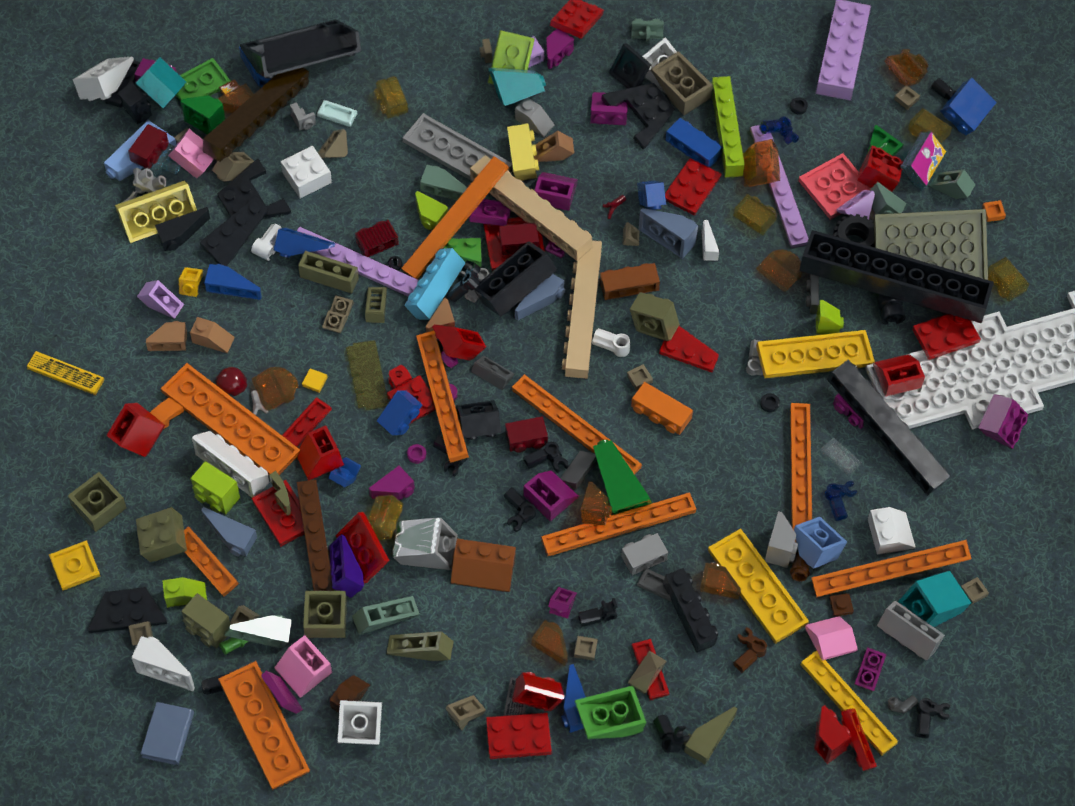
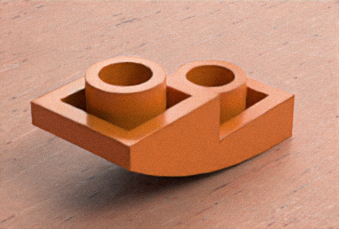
M169 397L150 413L165 424V429L169 426L171 419L184 412V407Z

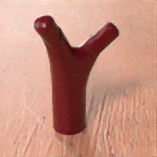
M624 195L619 196L612 202L603 204V208L610 207L608 219H611L614 210L626 201Z

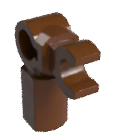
M747 627L745 628V633L748 636L743 637L738 634L737 639L740 643L747 644L749 649L733 662V665L741 673L748 669L757 660V657L765 656L767 651V643L763 639L754 637L752 630Z

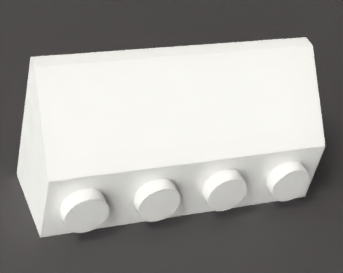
M208 431L192 437L196 455L204 462H208L236 480L238 487L250 497L258 495L269 484L268 472L264 468H258L254 465V462L248 456H242L235 446H229L225 443V440L219 434L215 435Z

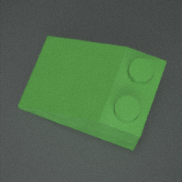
M633 686L575 700L587 739L626 737L642 733L646 725V720Z

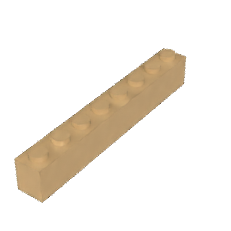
M486 155L470 168V175L473 181L491 160ZM508 170L489 192L527 223H536L537 231L576 261L592 248V236L588 231L578 227L575 221L565 217L562 211L552 207L547 200L539 197L533 189L530 190L520 179L513 177Z
M592 241V248L573 264V273H576V278H572L571 289H574V294H570L569 305H572V310H568L567 321H571L570 326H566L565 336L569 337V341L564 344V353L567 354V359L562 361V370H565V377L588 379L602 241Z

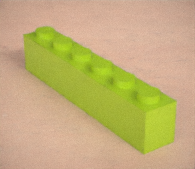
M730 76L712 77V100L719 144L722 146L721 156L725 177L743 176L745 164Z

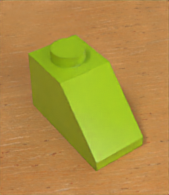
M416 191L415 200L421 224L428 230L434 229L448 212V206Z
M820 300L815 318L816 335L839 333L840 329L844 327V318L840 317V310L826 301Z
M183 577L162 580L167 608L187 605L197 593L207 600L205 582Z

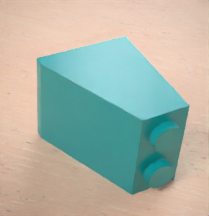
M161 57L136 82L162 108L168 104L186 83Z
M504 68L488 69L499 101L504 106L545 91L543 87L546 86L544 77L535 71Z
M947 571L916 581L898 603L931 626L936 627L963 613L971 604V601L952 573Z

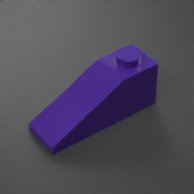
M341 534L329 545L332 589L346 591V596L352 598L364 587L363 572L346 537Z

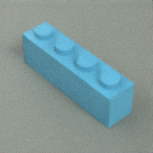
M453 248L440 249L435 254L434 260L426 268L425 274L418 281L414 291L409 295L404 306L416 319H431L465 265L464 260Z

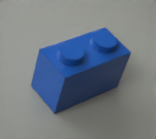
M407 390L397 391L377 419V422L392 436L403 435L409 429L410 422L419 415V409L422 407V404Z

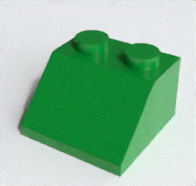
M206 95L181 100L184 121L206 135L225 120L223 104L217 98L214 99Z

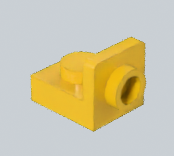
M185 267L179 278V294L197 297L198 285L203 277V270Z

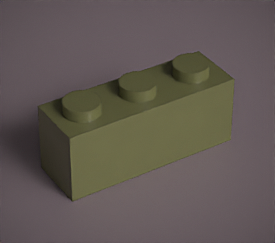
M308 251L304 252L298 265L301 278L351 294L359 279L358 267Z

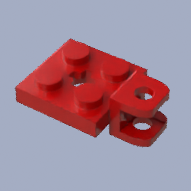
M399 365L389 371L388 382L393 389L387 392L389 400L391 401L397 391L407 390L422 404V407L419 409V415L410 424L436 410L432 393L420 375L412 379V376L403 365Z

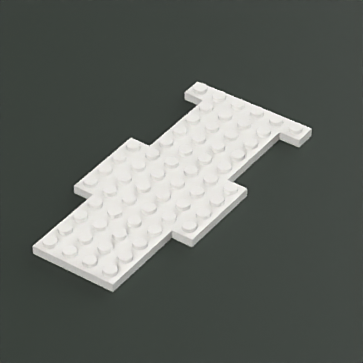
M1075 291L1069 292L1067 295L1073 309L1008 327L999 311L985 315L982 323L971 321L981 338L980 343L928 360L924 350L910 353L911 356L919 361L925 375L922 388L885 397L873 364L867 365L866 371L876 392L883 396L884 401L896 411L897 416L908 425L909 429L964 413L971 428L976 429L980 425L993 394L1014 399L1027 414L1043 410L1044 405L1038 394L1039 392L1075 383Z

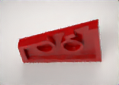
M680 326L671 340H664L659 354L709 372H713L719 358L718 353Z

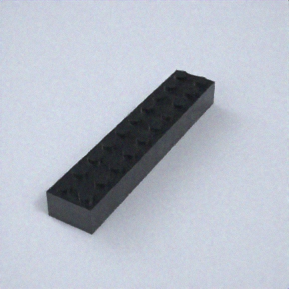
M812 230L799 271L978 323L983 321L994 284L993 281Z

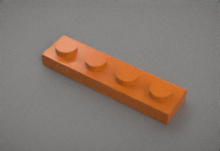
M188 526L184 530L187 547L185 553L225 597L239 582Z

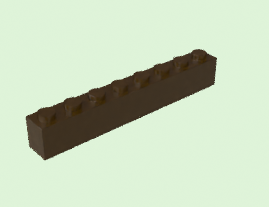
M302 67L275 75L203 139V152L219 162L225 157H229L234 149L242 145L244 140L251 137L281 107H285L290 99L295 98L300 90L307 87L309 84V71Z

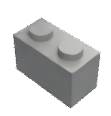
M658 533L654 535H646L636 543L630 542L622 548L621 557L631 575H635L646 568L648 569L666 561L668 551Z

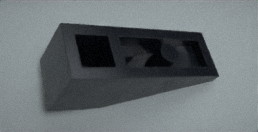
M208 207L155 225L164 251L176 250L210 219Z

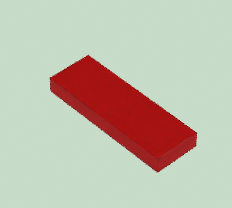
M316 397L282 436L296 447H299L307 434L317 427L332 408Z
M651 639L632 644L638 667L649 651L656 654ZM662 670L647 690L649 700L669 695Z

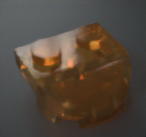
M903 49L898 55L887 56L884 61L904 86L919 83L928 72V63L925 58L920 54L916 56L911 54L910 49Z
M779 249L771 252L756 268L757 271L784 293L802 276V271H799L800 259L788 250Z
M270 367L252 378L264 408L268 411L284 402L290 403L295 398L294 393L296 388H298V381L291 372L284 368Z

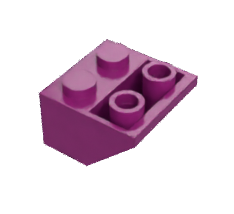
M542 172L538 176L534 191L543 200H547L552 207L570 211L578 179Z
M993 394L978 428L986 436L1013 449L1015 443L1019 440L1023 426L1027 422L1028 414L1014 399Z
M552 470L538 473L524 485L523 496L550 522L579 498Z

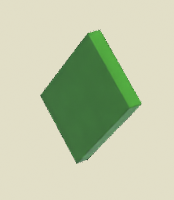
M212 58L180 75L186 83L178 91L176 97L181 102L185 98L211 96L220 91L219 87L230 82V79Z

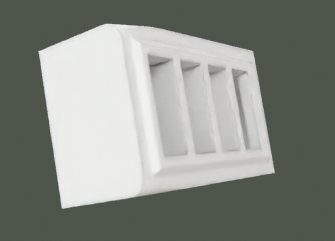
M704 220L702 226L703 260L718 261L719 249L708 220Z

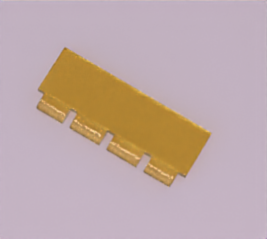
M375 340L353 343V346H348L346 351L350 361L351 376L354 377L352 379L355 393H359L356 395L358 408L366 407V410L386 407L388 405V398Z

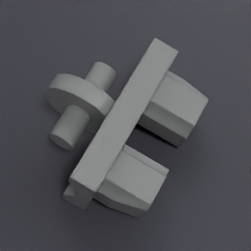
M133 169L135 176L133 185L136 186L137 193L143 194L145 191L151 193L166 186V178L161 175L158 177L153 176V172L150 169Z

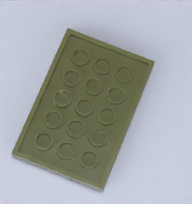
M986 209L874 214L875 248L988 280Z

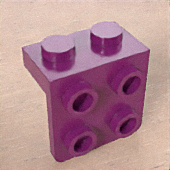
M594 92L592 94L590 123L626 125V102L619 106H607L601 99L605 93Z

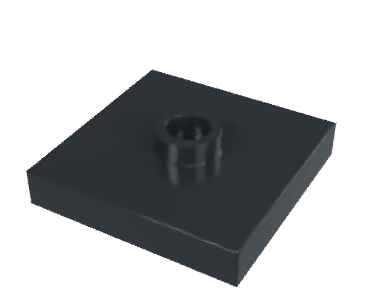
M625 43L622 45L609 73L628 89L641 86L652 64Z

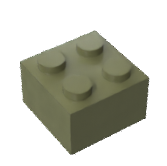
M640 292L630 308L636 331L669 341L680 325L674 303L669 299H662L652 294Z
M100 472L68 495L71 506L95 532L127 508L124 498Z
M172 507L136 519L140 555L148 561H158L187 551L182 515Z
M305 591L303 629L307 638H346V591Z
M197 593L181 611L183 622L186 626L185 629L193 636L195 634L200 636L201 641L206 646L210 647L212 645L217 649L219 644L227 637L224 636V633L231 625L229 616Z

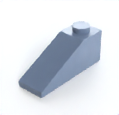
M554 274L544 280L535 290H532L525 296L515 309V319L520 320L554 303L557 298L560 299L565 292L564 280Z
M203 507L201 510L203 518L229 551L235 556L243 555L246 557L257 539L256 530Z

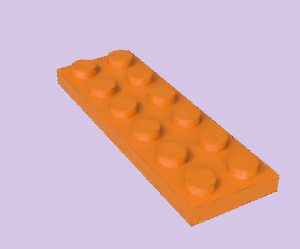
M255 661L219 678V682L271 789L274 790L309 773L310 769L272 692L262 679V672Z

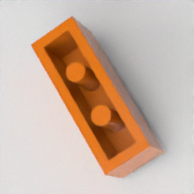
M646 382L642 384L632 398L631 407H633L636 413L645 414L653 423H660L665 426L666 430L670 433L680 435L692 419L693 410Z

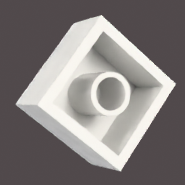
M313 146L281 161L282 173L299 198L332 183L331 171Z

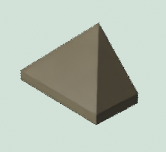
M344 129L335 130L318 151L322 159L345 157L348 154L347 136Z
M649 651L628 681V684L645 694L667 661Z

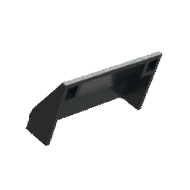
M337 19L240 44V48L256 72L264 78H273L279 73L342 56H354L355 53L361 52L359 31Z

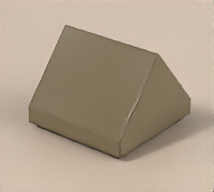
M627 222L623 229V245L639 246V230Z

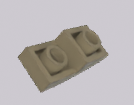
M335 295L322 328L341 334L354 301Z

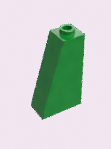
M602 440L593 446L614 514L652 504L651 498L612 440Z

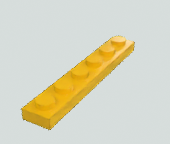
M817 650L801 662V666L841 711L855 708L866 739L881 756L898 743V740L828 662L821 659Z

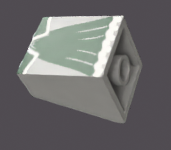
M441 517L398 521L392 555L399 564L452 570L457 534Z

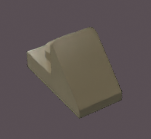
M474 695L446 707L449 717L460 730H463L470 720L482 716L486 711Z

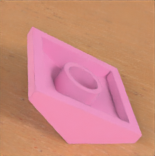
M840 616L805 625V629L822 660L853 653L858 650L852 627Z

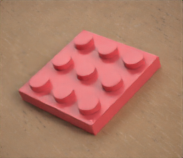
M844 153L803 174L798 180L830 220L842 214L837 212V208L863 190L871 189L857 181L859 171Z

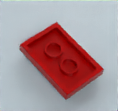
M569 0L553 17L550 26L582 39L601 18L604 10L582 0Z
M690 158L665 193V199L668 203L695 216L721 178V173Z
M951 314L914 325L912 329L928 360L980 343L981 340L971 320Z
M286 480L283 482L289 496L290 515H287L277 504L275 498L277 490L274 487L252 497L253 504L280 547L304 535L299 499Z
M358 512L335 535L336 538L341 534L346 537L363 572L364 584L369 582L390 561L364 512Z
M548 713L486 717L489 759L551 755Z

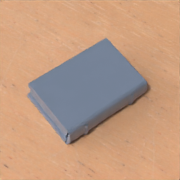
M156 702L142 747V758L179 765L188 732L192 725L194 711L184 707Z

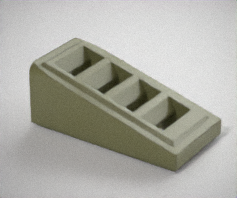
M368 287L365 309L366 322L385 323L387 287ZM372 294H382V297H375Z

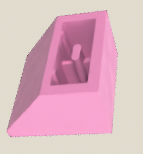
M305 635L287 649L275 666L278 674L300 698L332 673L329 661Z

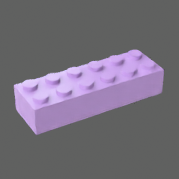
M836 0L816 94L851 101L871 8L870 5Z

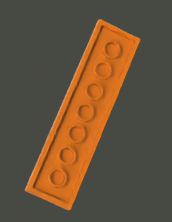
M188 363L161 387L163 394L182 405L186 412L212 432L219 434L226 443L235 446L243 456H248L257 467L264 468L268 475L274 471L280 475L297 458L300 452L298 447Z

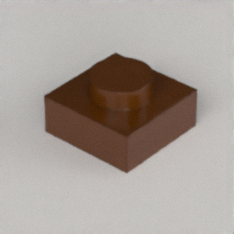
M849 593L830 596L829 600L834 617L854 613Z

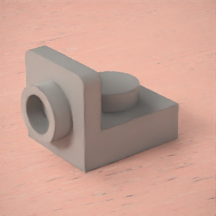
M297 102L290 105L291 116L299 130L310 129L316 124L313 112L306 115L303 108H299Z

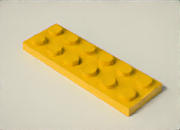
M866 330L760 341L756 344L764 379L833 371L848 359L857 368H863L875 362Z
M742 529L735 531L708 547L710 555L775 644L809 624V620Z

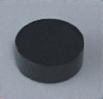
M797 97L791 100L790 110L794 114L800 115L807 111L808 103L805 99Z
M768 393L761 398L760 405L766 412H775L779 408L780 400L775 394Z

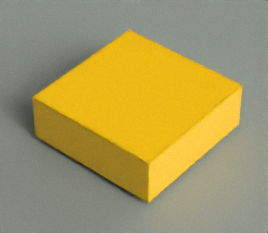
M310 368L302 386L320 393L328 376Z

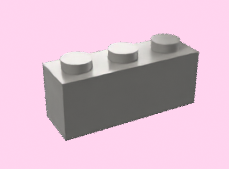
M894 601L886 608L877 624L886 634L891 635L900 644L908 647L917 656L926 661L936 652L945 636L897 601Z

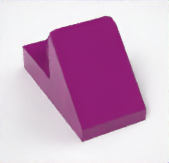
M558 587L550 599L548 605L550 607L549 613L568 619L577 592Z

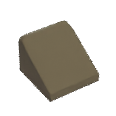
M244 605L238 606L230 624L258 619L260 615Z

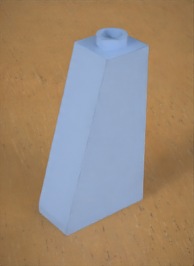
M149 120L144 123L104 162L106 174L111 179L116 178L121 181L132 175L133 169L144 168L130 161L128 150L147 124L160 130L162 129ZM168 133L169 145L165 151H162L159 159L169 154L176 146L175 138Z

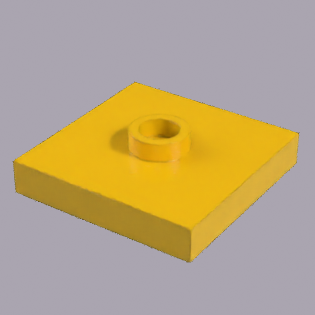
M87 540L49 554L62 591L100 577Z

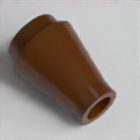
M798 551L796 552L790 574L793 580L801 582L807 580L810 571L809 565L799 556Z

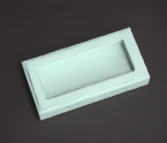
M324 100L317 116L351 127L357 115V110Z

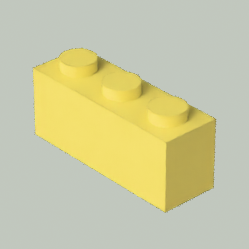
M529 123L507 127L515 178L520 180L537 178L536 171L539 170L538 159L534 160V156L537 155L536 145H532V141H535L534 131L530 130Z

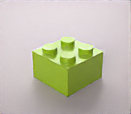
M206 461L191 477L195 498L201 503L206 502L210 504L211 509L216 513L222 512L226 515L240 499L237 481Z

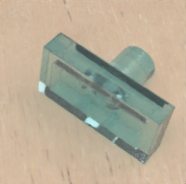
M169 144L167 149L160 154L157 163L151 166L150 170L156 178L160 175L162 176L165 171L175 175L179 173L181 166L173 162V159L168 156L175 147L174 145Z

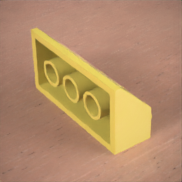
M185 181L115 205L130 243L157 234L155 228L157 224L197 210L190 188Z

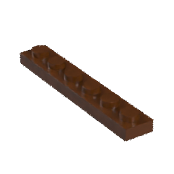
M315 479L297 482L313 591H334L332 589L331 568L317 481Z

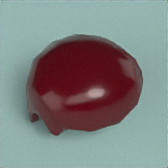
M228 367L220 371L216 378V385L227 394L236 396L246 389L247 378L240 369Z

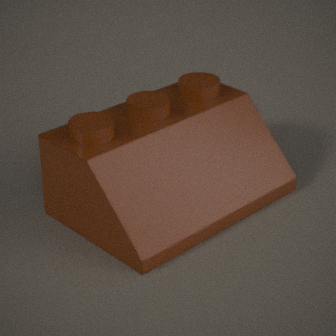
M457 539L451 584L510 592L516 547Z

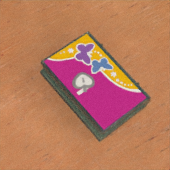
M931 130L928 132L922 131L903 161L901 168L915 187L921 190L926 189L947 151Z

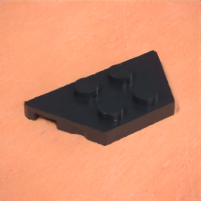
M146 587L105 592L88 630L89 633L129 629L130 625L150 621L151 626L167 624V619Z

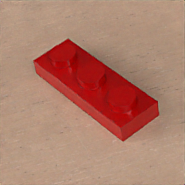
M855 708L842 711L841 721L851 733L850 745L855 748L857 754L856 761L863 771L877 767Z

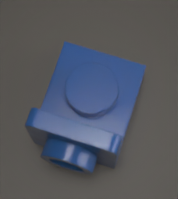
M347 457L342 459L344 466L331 471L329 475L330 480L343 487L354 483L361 468L360 464Z

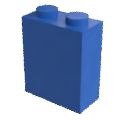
M970 78L962 83L940 112L960 133L968 135L977 128L997 102L973 78Z

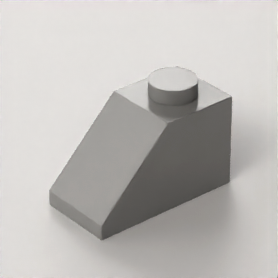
M529 98L523 99L515 108V120L522 124L529 123V128L542 137H545L555 126L541 105Z

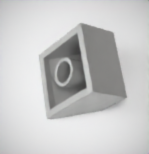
M779 511L768 545L765 562L788 568L789 562H794L798 543L795 542L796 533L784 514Z

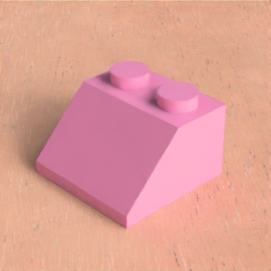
M191 129L186 131L168 155L196 178L203 174L214 160V158L203 152V139Z

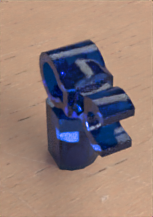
M782 116L779 120L763 121L759 126L762 134L779 132L781 136H784V141L787 145L792 141L797 143L799 140L798 135L792 131L791 121L785 116Z
M848 481L845 485L831 483L826 488L825 497L830 501L829 504L835 521L844 520L848 517L842 498L845 495L854 497L857 494V490L851 491L848 489V487L854 485V481Z

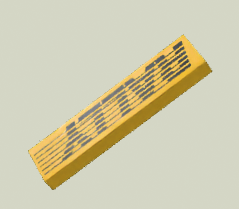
M37 351L27 365V369L93 395L97 394L104 382V377Z

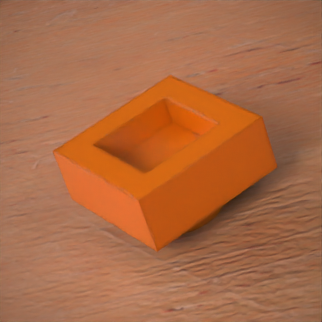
M1001 200L983 203L982 209H986L987 222L1005 219L1006 214Z

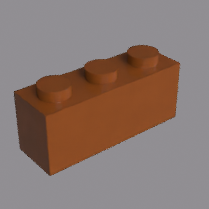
M644 263L640 266H628L600 273V285L604 300L636 295L640 292L659 291L660 280L655 263Z

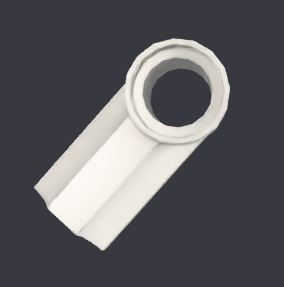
M271 224L263 237L256 239L251 252L269 261V257L275 253L274 246L278 229H281V226Z
M599 328L596 329L592 340L593 345L610 350L618 357H625L629 354L630 339L626 334L616 335Z

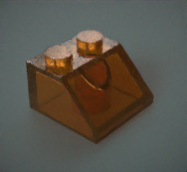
M773 139L755 142L743 153L745 187L781 181L778 148Z

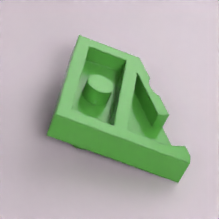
M451 238L445 245L444 249L453 248L465 263L468 260L482 267L481 238Z

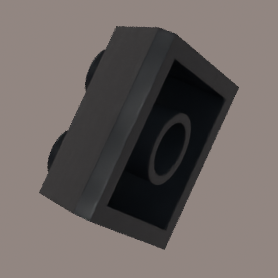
M495 400L457 405L459 422L464 438L473 440L477 439L478 436L493 437L497 433H501L499 410Z

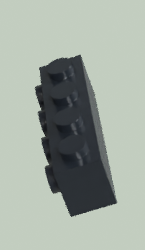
M681 568L666 574L663 585L697 653L715 646L718 631L709 621V612L706 608H703L701 596L697 590H694L690 574H686L685 569Z

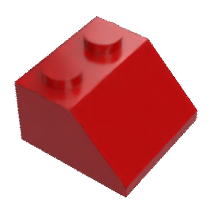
M522 672L516 678L513 702L552 711L564 700L562 685L553 678L537 677L531 672Z

